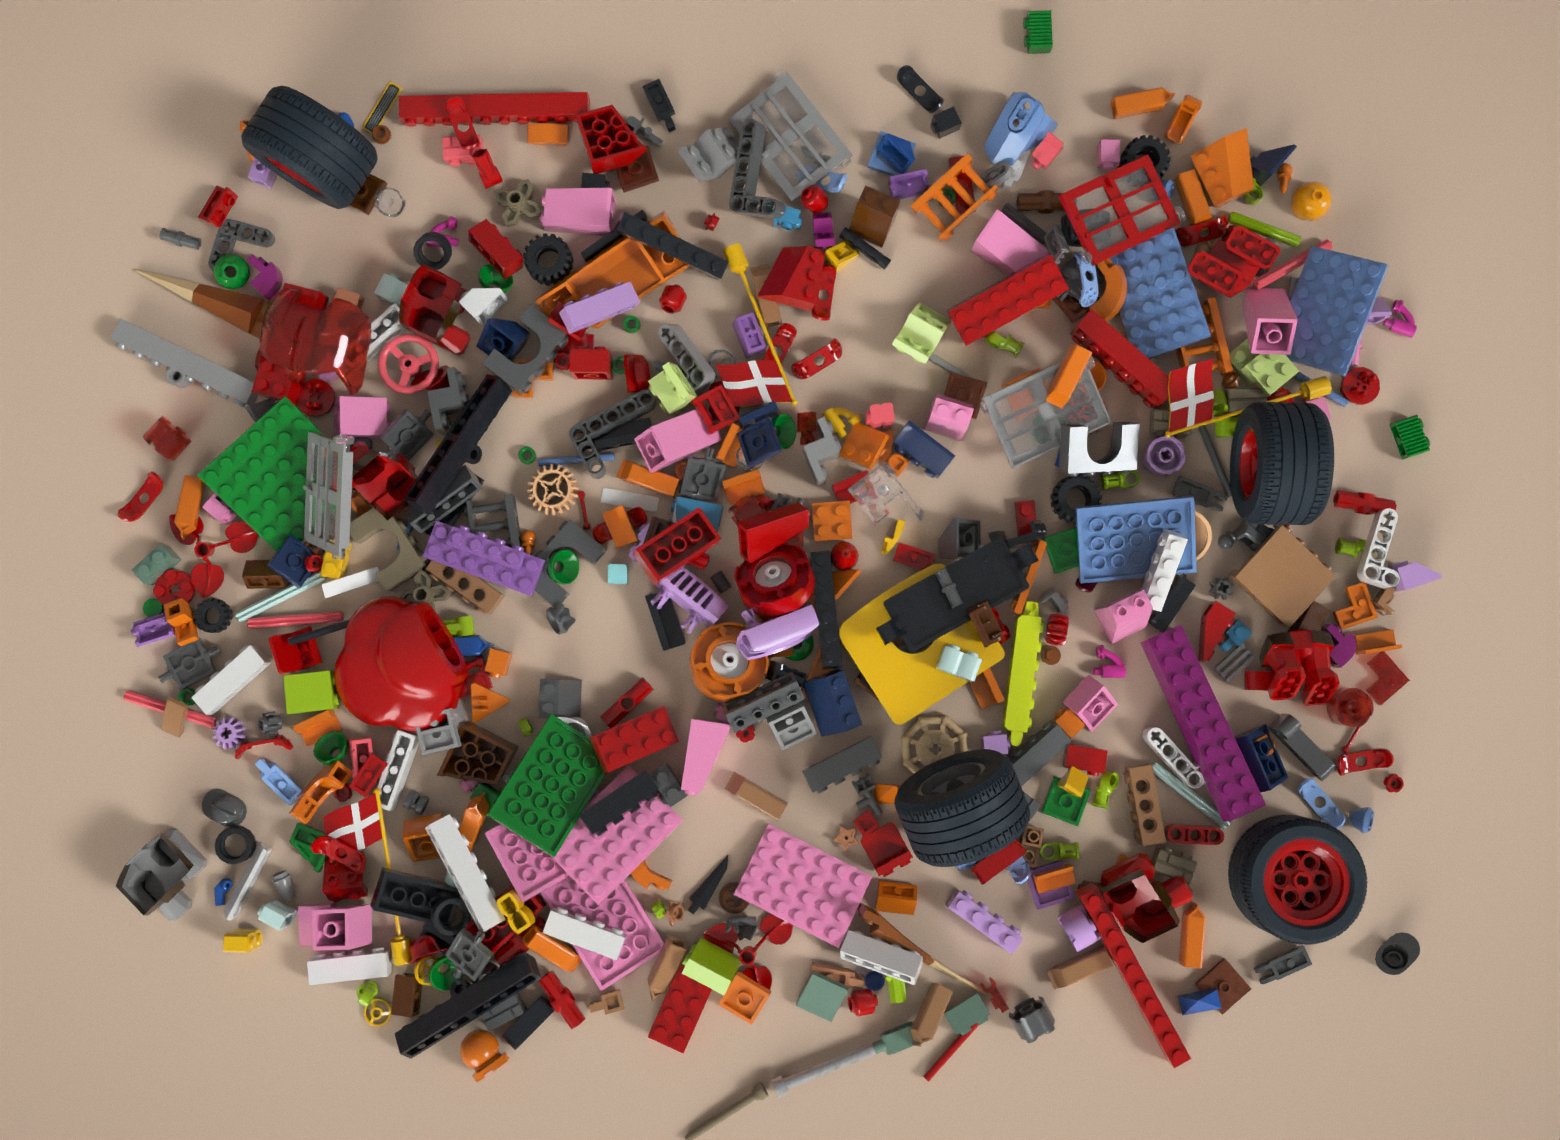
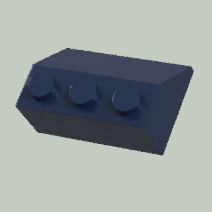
M910 420L893 442L894 449L899 454H906L910 457L909 461L917 467L919 465L925 469L924 472L931 478L936 477L938 479L956 456Z
M835 669L802 682L822 737L846 732L862 725L844 670Z
M1266 724L1235 736V740L1260 793L1272 790L1289 778L1276 746L1274 748ZM1267 734L1274 752L1268 755L1269 746L1266 741H1253Z

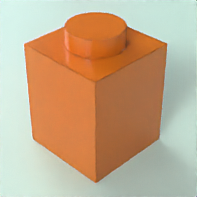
M490 648L485 671L490 672L489 676L501 678V675L507 676L512 653Z
M1060 708L1054 714L1055 718L1053 721L1062 728L1069 738L1074 737L1085 726L1070 708Z

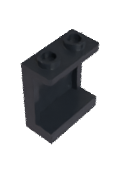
M1031 520L1029 522L1032 532L1007 540L1004 531H993L988 534L991 542L1002 537L1008 548L1011 549L1046 539L1047 529L1045 524L1041 523V520Z

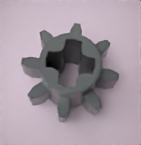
M1215 577L1216 582H1209L1211 590L1208 592L1215 595L1214 599H1218L1221 596L1222 600H1226V594H1233L1230 590L1234 584L1227 582L1228 577L1223 578L1222 581L1220 577ZM1223 586L1224 589L1219 591L1218 587Z
M275 711L263 713V717L258 719L260 732H265L266 736L278 734V730L282 729L283 726L281 716L275 715Z

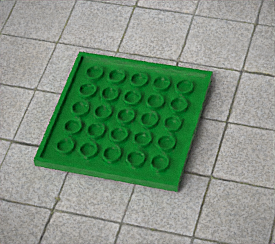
M286 395L197 474L208 487L276 552L290 534L301 542L304 540L306 490L303 489V486L306 485L308 432L323 434ZM316 444L314 453V482L317 480L318 445ZM324 453V465H323V485H324V486H325L324 469L326 468V455H325V453ZM314 496L312 504L311 533L315 530L316 497ZM322 500L321 524L324 522V500ZM331 504L330 515L336 511V506Z

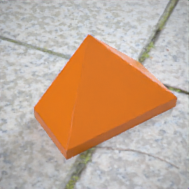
M859 569L832 572L835 601L861 573Z
M874 783L876 786L874 788V797L877 802L895 804V797L901 785Z

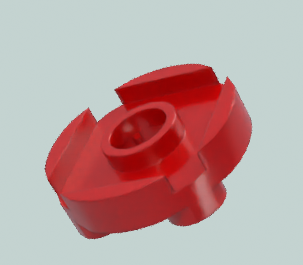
M168 570L157 579L153 593L162 605L179 598H183L189 604L194 598L195 589L189 574L180 570ZM177 584L179 586L177 588L179 589V592L172 593V585L175 586Z

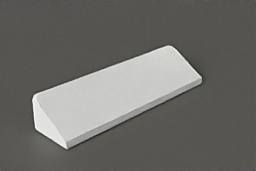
M262 842L258 844L223 911L228 921L237 918L272 851L271 847Z

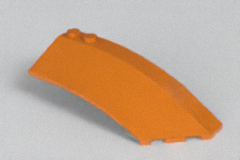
M665 211L647 221V223L681 238ZM623 236L567 275L537 298L535 302L543 314L549 317L559 299L564 303L570 301L576 303L583 296L588 294L591 296L597 295L596 292L604 288H607V290L612 289V286L619 282H623V284L631 282L640 299L690 266L663 252ZM613 317L591 326L599 329V327L604 325Z

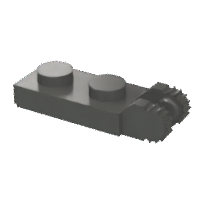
M1182 476L1177 477L1171 493L1177 497L1193 496L1195 504L1206 508L1209 507L1219 512H1223L1224 507L1211 502L1212 498L1214 497L1221 501H1227L1228 498L1227 495L1215 491L1216 489Z
M1301 945L1267 960L1266 963L1255 966L1254 971L1255 973H1261L1271 969L1272 974H1267L1259 979L1260 984H1266L1312 965V962L1305 947Z

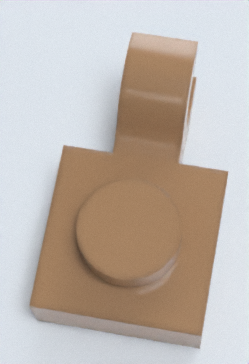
M620 989L601 994L602 1000L589 1003L590 1013L604 1009L606 1015L625 1009Z

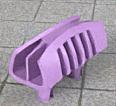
M684 567L657 584L656 587L660 591L651 600L652 605L661 600L657 606V609H661L664 603L671 598L690 613V616L681 624L682 629L691 624L687 633H691L699 622L707 628L716 625L729 607L715 591Z
M806 605L798 610L762 623L757 620L751 608L748 612L745 610L741 615L749 628L741 631L737 637L736 646L747 660L778 653L804 641L819 626L813 606Z

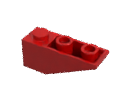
M1211 601L1201 617L1199 662L1209 661L1213 657L1215 646L1223 641L1225 637L1223 633L1235 621L1233 617L1236 613L1218 601Z

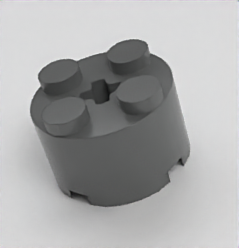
M1034 997L1026 999L1014 1007L1015 1012L1013 1014L1009 1013V1018L1021 1039L1026 1040L1027 1043H1032L1044 1033L1049 1034L1055 1029V1018L1043 997H1039L1040 1000H1035Z

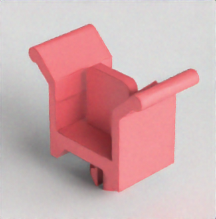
M1049 131L1031 154L1034 159L1031 165L1037 170L1041 166L1047 169L1056 156L1064 149L1062 147L1064 143Z

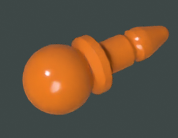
M1282 163L1277 169V179L1280 181V191L1282 194L1287 190L1288 181H1290L1293 171L1292 166L1288 163Z
M526 530L520 536L521 547L524 548L525 553L532 555L536 536L534 532Z

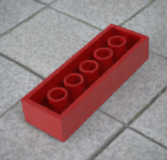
M1048 253L947 309V312L961 339L967 346L1069 290L1052 255Z
M288 283L284 284L251 392L276 401H280L286 395L295 405L297 404L329 297L317 290Z
M1093 309L1071 331V339L1076 344H1081L1084 348L1093 352L1091 357H1096L1106 370H1111L1115 374L1114 377L1119 382H1124L1129 386V391L1134 395H1139L1147 407L1156 409L1169 397V376Z

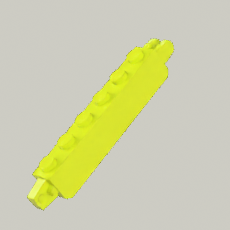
M1026 601L1023 614L1015 618L1002 720L1004 729L1009 730L1008 738H1010L1011 746L1015 747L1020 746L1023 732L1027 733L1032 725V718L1029 715L1030 710H1033L1034 707L1032 690H1036L1037 684L1034 674L1039 668V660H1036L1037 652L1041 650L1039 633H1042L1044 628V622H1041V617H1039L1038 603Z

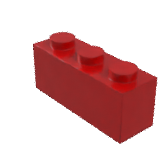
M485 219L468 230L469 242L504 279L523 268V255L518 249L515 250L507 237H503L495 224H491Z

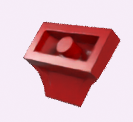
M623 355L627 393H638L642 390H648L650 385L648 382L650 380L648 361L643 355Z

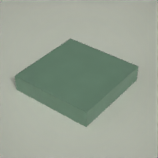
M812 971L796 1002V1006L832 1022L848 992V986L816 971Z

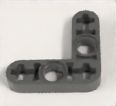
M226 219L221 227L218 228L208 265L211 270H214V265L220 258L217 255L218 253L223 256L232 254L236 240L268 248L274 244L275 236L268 229ZM232 226L234 229H237V233L233 230L227 231L225 228ZM245 229H251L252 231L251 236L248 238L243 237ZM257 234L265 237L267 234L269 239L263 241L261 238L257 237ZM222 242L228 243V248L225 251H220L219 245Z

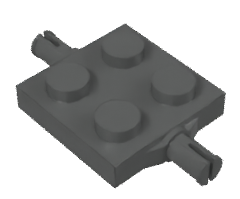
M1073 257L1060 269L1069 290L1057 296L1058 299L1060 298V301H1063L1067 295L1075 297L1078 301L1081 297L1079 264H1077V258ZM1095 265L1099 286L1105 280V276ZM1086 271L1085 276L1087 280L1091 281L1092 276L1090 272Z
M404 409L379 436L389 447L386 453L392 456L403 454L409 461L434 435L425 424L432 414L426 409L420 417L412 415L407 409Z
M706 447L704 458L688 456L679 491L680 494L690 496L698 501L718 500L726 464L712 460L714 448Z
M199 638V640L181 646L164 655L168 672L158 676L161 679L160 682L164 683L172 678L176 681L179 689L184 690L217 672L212 662V656L221 652L220 647L216 645L207 650Z
M463 928L457 934L445 955L456 967L452 973L454 978L458 979L464 973L475 981L494 954L481 943L485 937L483 931H478L474 937Z

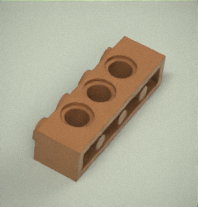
M433 560L426 568L430 571V577L436 581L440 579L446 583L444 586L453 593L455 590L461 594V599L467 603L473 602L476 604L475 609L484 615L486 612L492 614L505 596L483 579L452 568L453 575L447 578L445 571L452 567ZM463 579H467L469 582L468 587L462 589L460 586ZM478 590L484 591V597L481 600L476 598Z
M1152 764L1125 767L1126 772L1123 773V777L1129 788L1127 799L1132 804L1133 811H1130L1132 822H1135V841L1142 846L1166 842ZM1142 780L1144 787L1138 791L1136 783ZM1142 800L1147 801V807L1144 810H1141L1139 806ZM1146 819L1151 821V826L1148 829L1143 827V822Z

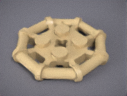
M948 715L936 717L919 716L917 717L918 720L900 738L902 740L903 753L902 766L906 767L913 774L920 770L913 764L916 761L921 762L926 767L940 759L954 755L955 742L960 741V753L968 751V733L958 727ZM940 724L939 730H928L927 725ZM947 726L957 736L951 738L944 732L945 727ZM922 728L924 733L917 741L912 739L916 732ZM910 744L915 745L916 756L910 758ZM933 744H937V747H940L937 755L930 752Z

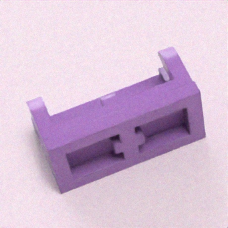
M927 169L890 176L888 185L891 197L900 200L919 196L926 192L930 187L929 182H927Z
M754 313L735 318L732 325L745 358H750L755 353H762L767 346Z
M165 612L133 622L131 635L136 634L135 644L137 647L173 636L175 635V630L166 621Z

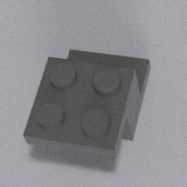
M455 367L446 368L450 387L427 391L434 429L442 435H446L449 428L452 427L450 417H447V415L461 413L470 400L469 395L465 393L464 387L467 386L465 375H462L461 371H458Z

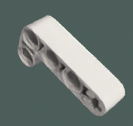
M1387 508L1375 514L1357 570V577L1360 581L1384 589L1396 586L1400 581V576L1395 570L1383 567L1398 520L1397 512L1393 509ZM1378 532L1383 535L1382 541L1377 538ZM1372 550L1377 552V559L1372 557ZM1367 568L1372 572L1371 578L1366 575ZM1386 574L1391 579L1389 584L1384 579Z
M1147 727L1142 732L1144 742L1182 783L1191 788H1199L1205 783L1196 762L1192 764L1160 728ZM1151 732H1154V733H1155V734H1154V737H1155L1157 740L1151 739V738H1152ZM1167 745L1170 751L1167 755H1164L1163 748ZM1178 760H1181L1183 765L1182 768L1178 770L1176 768V762ZM1192 774H1194L1196 778L1193 784L1189 782V777Z

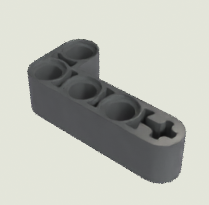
M1282 713L1268 727L1269 730L1316 778L1324 781L1337 768L1336 765L1300 729L1302 725L1295 717Z

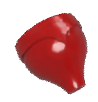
M839 542L830 551L831 563L839 570H850L858 562V550L849 542Z

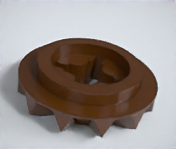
M738 882L726 884L719 893V903L728 913H740L749 904V902L741 898L737 899L738 905L733 900L726 901L731 897V890L735 892L739 884Z

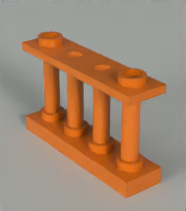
M968 153L910 205L915 214L918 211L920 213L923 212L942 233L938 236L940 242L943 239L947 241L954 235L953 230L986 200L990 202L997 195L998 186L995 184L990 189L971 168L973 158ZM961 172L963 174L966 173L984 193L977 202L957 181V176ZM947 185L949 187L952 186L970 206L962 215L943 195L942 189ZM933 198L937 199L956 220L948 228L928 207V202Z
M1212 297L1204 301L1202 305L1204 316H1206L1211 333V344L1190 349L1181 347L1176 349L1179 366L1182 368L1189 366L1187 357L1212 351L1217 359L1213 363L1212 371H1220L1222 376L1232 372L1233 367L1216 298Z

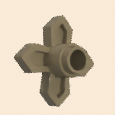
M529 179L518 182L516 190L509 191L501 188L494 191L497 203L507 207L502 215L507 228L518 225L521 214L530 219L540 217L541 215L538 203L529 200L534 192Z
M419 570L414 577L416 588L404 591L399 598L415 603L427 602L436 612L434 602L446 601L452 594V591L444 585L432 587V578L424 570Z

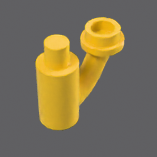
M832 407L822 414L826 421L830 420L834 434L838 433L840 438L846 436L847 433L844 430L845 425L839 415L848 417V422L852 426L862 420L860 413L856 415L841 407Z

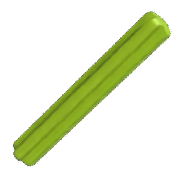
M1231 212L1228 222L1243 226L1251 231L1295 247L1300 244L1301 236L1236 212Z

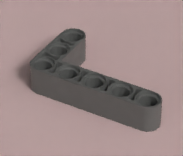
M747 118L741 125L729 202L730 209L745 216L781 218L786 211L783 202L771 197L755 196L765 137V126L752 118Z
M642 390L574 425L570 429L569 436L589 474L594 479L604 477L606 468L592 442L654 410L656 400L650 390ZM645 398H651V402L647 404L642 403ZM630 406L634 407V410L630 413L625 411ZM611 416H618L615 421H609ZM600 424L601 426L598 430H592L593 425ZM583 433L582 438L575 439L576 434ZM586 449H592L589 455H584L583 452ZM595 465L601 466L600 470L596 472L592 471V468Z

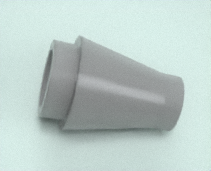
M287 870L271 876L273 880L271 882L281 895L283 901L295 897L291 875L288 874Z

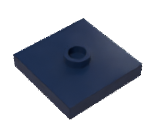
M773 401L740 416L743 430L767 416L773 417L777 415L778 407L776 402Z
M769 416L737 433L747 467L753 468L782 452L772 418Z
M290 534L267 566L299 589L311 574L306 569L305 558L315 553Z

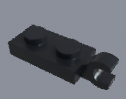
M660 79L642 86L658 122L664 120L669 133L676 130L671 116L675 115V111Z

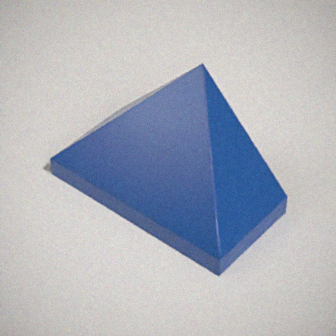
M886 134L877 146V149L903 174L915 160L910 141L892 134Z
M1217 988L1178 995L1182 1015L1222 1008Z

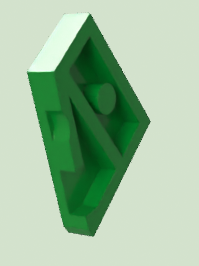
M299 822L294 829L290 842L300 851L302 857L310 862L314 867V871L319 873L327 856L312 852L310 846L317 837L326 836V834Z

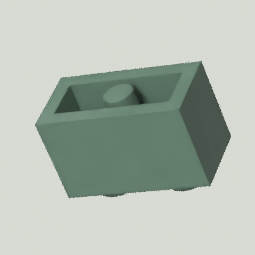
M160 544L139 562L132 571L143 584L154 585L164 572L171 570L182 559L170 546Z
M978 993L944 1013L956 1035L961 1033L962 1036L972 1030L971 1026L975 1023L981 1025L988 1021L987 1016L990 1015Z

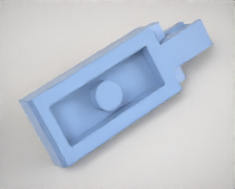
M264 758L259 759L255 764L262 771L260 773L261 779L288 805H291L303 789L278 764L274 762L269 763Z

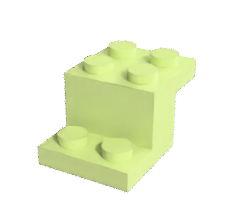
M919 302L910 313L892 345L898 351L911 355L915 361L926 364L952 320Z
M1248 338L1229 353L1232 367L1248 386L1256 382L1267 397L1299 372L1284 354L1251 353Z
M667 362L662 366L664 370L648 381L651 385L649 389L655 397H659L661 401L659 404L665 413L679 415L684 412L682 408L698 396L679 366Z

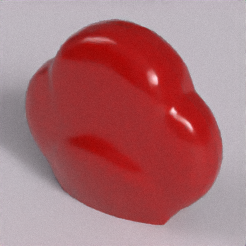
M395 596L372 599L355 611L347 624L345 644L336 660L334 668L336 690L341 701L353 716L372 726H393L410 733H417L416 727H419L422 731L435 728L436 726L430 725L435 719L439 722L438 726H442L448 720L447 714H440L445 709L457 708L462 684L468 674L466 663L457 643L435 610L427 602L415 603Z

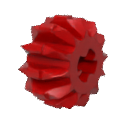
M1058 613L1049 616L1045 635L1046 643L1055 646H1063L1065 644L1069 625L1068 616Z

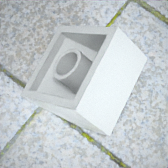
M472 288L470 291L462 294L459 303L483 326L487 319L491 318L509 300L500 288Z

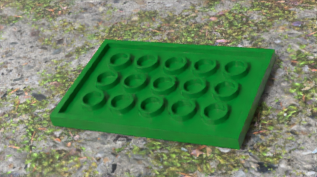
M550 714L486 815L551 857H555L577 822L579 815L583 812L605 776L590 739L553 714Z

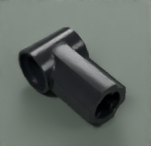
M771 660L765 679L773 681L793 672L802 689V682L805 680L806 673L788 668L787 665Z

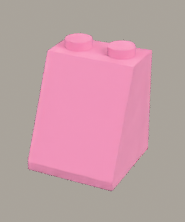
M936 393L924 430L961 441L968 429L974 410L973 405Z
M339 396L334 402V438L380 439L379 436L390 425V422H387V415L390 414V404L387 403V398Z
M370 904L312 910L313 951L349 950L372 944V908Z

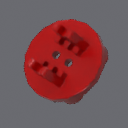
M1356 367L1348 371L1346 377H1343L1340 392L1349 402L1356 405H1365L1378 396L1380 381L1372 370L1365 367Z
M311 379L302 384L297 404L307 415L314 417L323 416L331 412L335 402V393L333 387L324 380Z

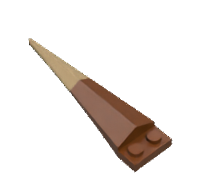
M136 270L141 275L246 333L267 341L278 304L255 296L144 270Z
M860 902L857 910L860 913L859 916L863 918L862 920L870 924L871 935L890 945L896 944L903 950L918 952L920 956H923V963L988 996V990L937 961L899 932L879 912Z

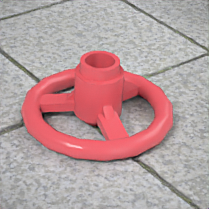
M413 334L399 335L387 342L380 352L378 361L379 373L385 384L394 391L405 394L421 392L430 386L437 376L439 367L437 351L432 344L425 338ZM408 341L416 342L425 347L429 354L418 358L410 354L404 355L396 345ZM390 352L399 360V367L403 371L399 384L394 382L387 373L386 360ZM431 362L430 372L425 380L417 385L408 387L410 377L418 376L422 371V365Z

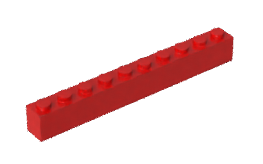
M588 92L399 96V119L403 125L414 127L416 124L452 126L445 104L453 96H459L464 100L472 124L490 125L491 123L508 125L510 122L528 124L529 122L548 123L550 121L560 124L567 121L577 123L576 114L590 111ZM461 122L462 125H467V126H468L467 123Z
M1091 882L1075 891L1088 917L1097 928L1096 931L1167 1061L1173 1068H1176L1190 1060V1055L1098 887Z

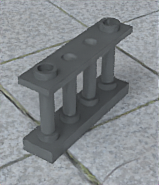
M512 493L504 494L505 500H502V502L474 506V502L471 500L466 501L467 506H464L465 516L469 518L470 532L476 535L477 531L485 532L506 528L510 532V537H508V540H503L506 542L505 546L512 548L514 544L521 547L522 542L520 539L521 534L515 495ZM497 510L507 511V519L505 521L477 525L475 515L477 513Z

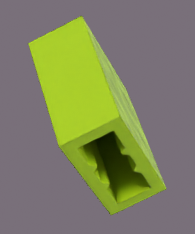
M334 670L283 676L287 714L339 709L338 705L341 703V698L336 690Z
M700 938L698 944L693 943L689 954L686 955L682 963L685 965L682 974L725 995L741 962L738 956Z

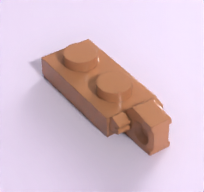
M812 962L810 975L812 971H816L848 986V988L853 986L863 988L864 975L855 973L854 970Z

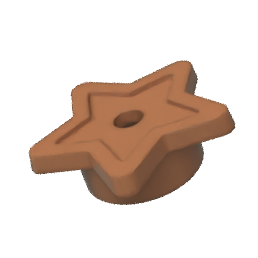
M840 826L839 835L833 840L841 843L843 850L846 851L850 845L858 844L854 837L856 828L847 830Z
M673 901L669 902V909L664 913V916L669 918L670 926H674L676 921L683 920L684 909L682 903L675 904Z

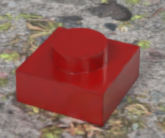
M869 810L853 820L863 837L880 827Z

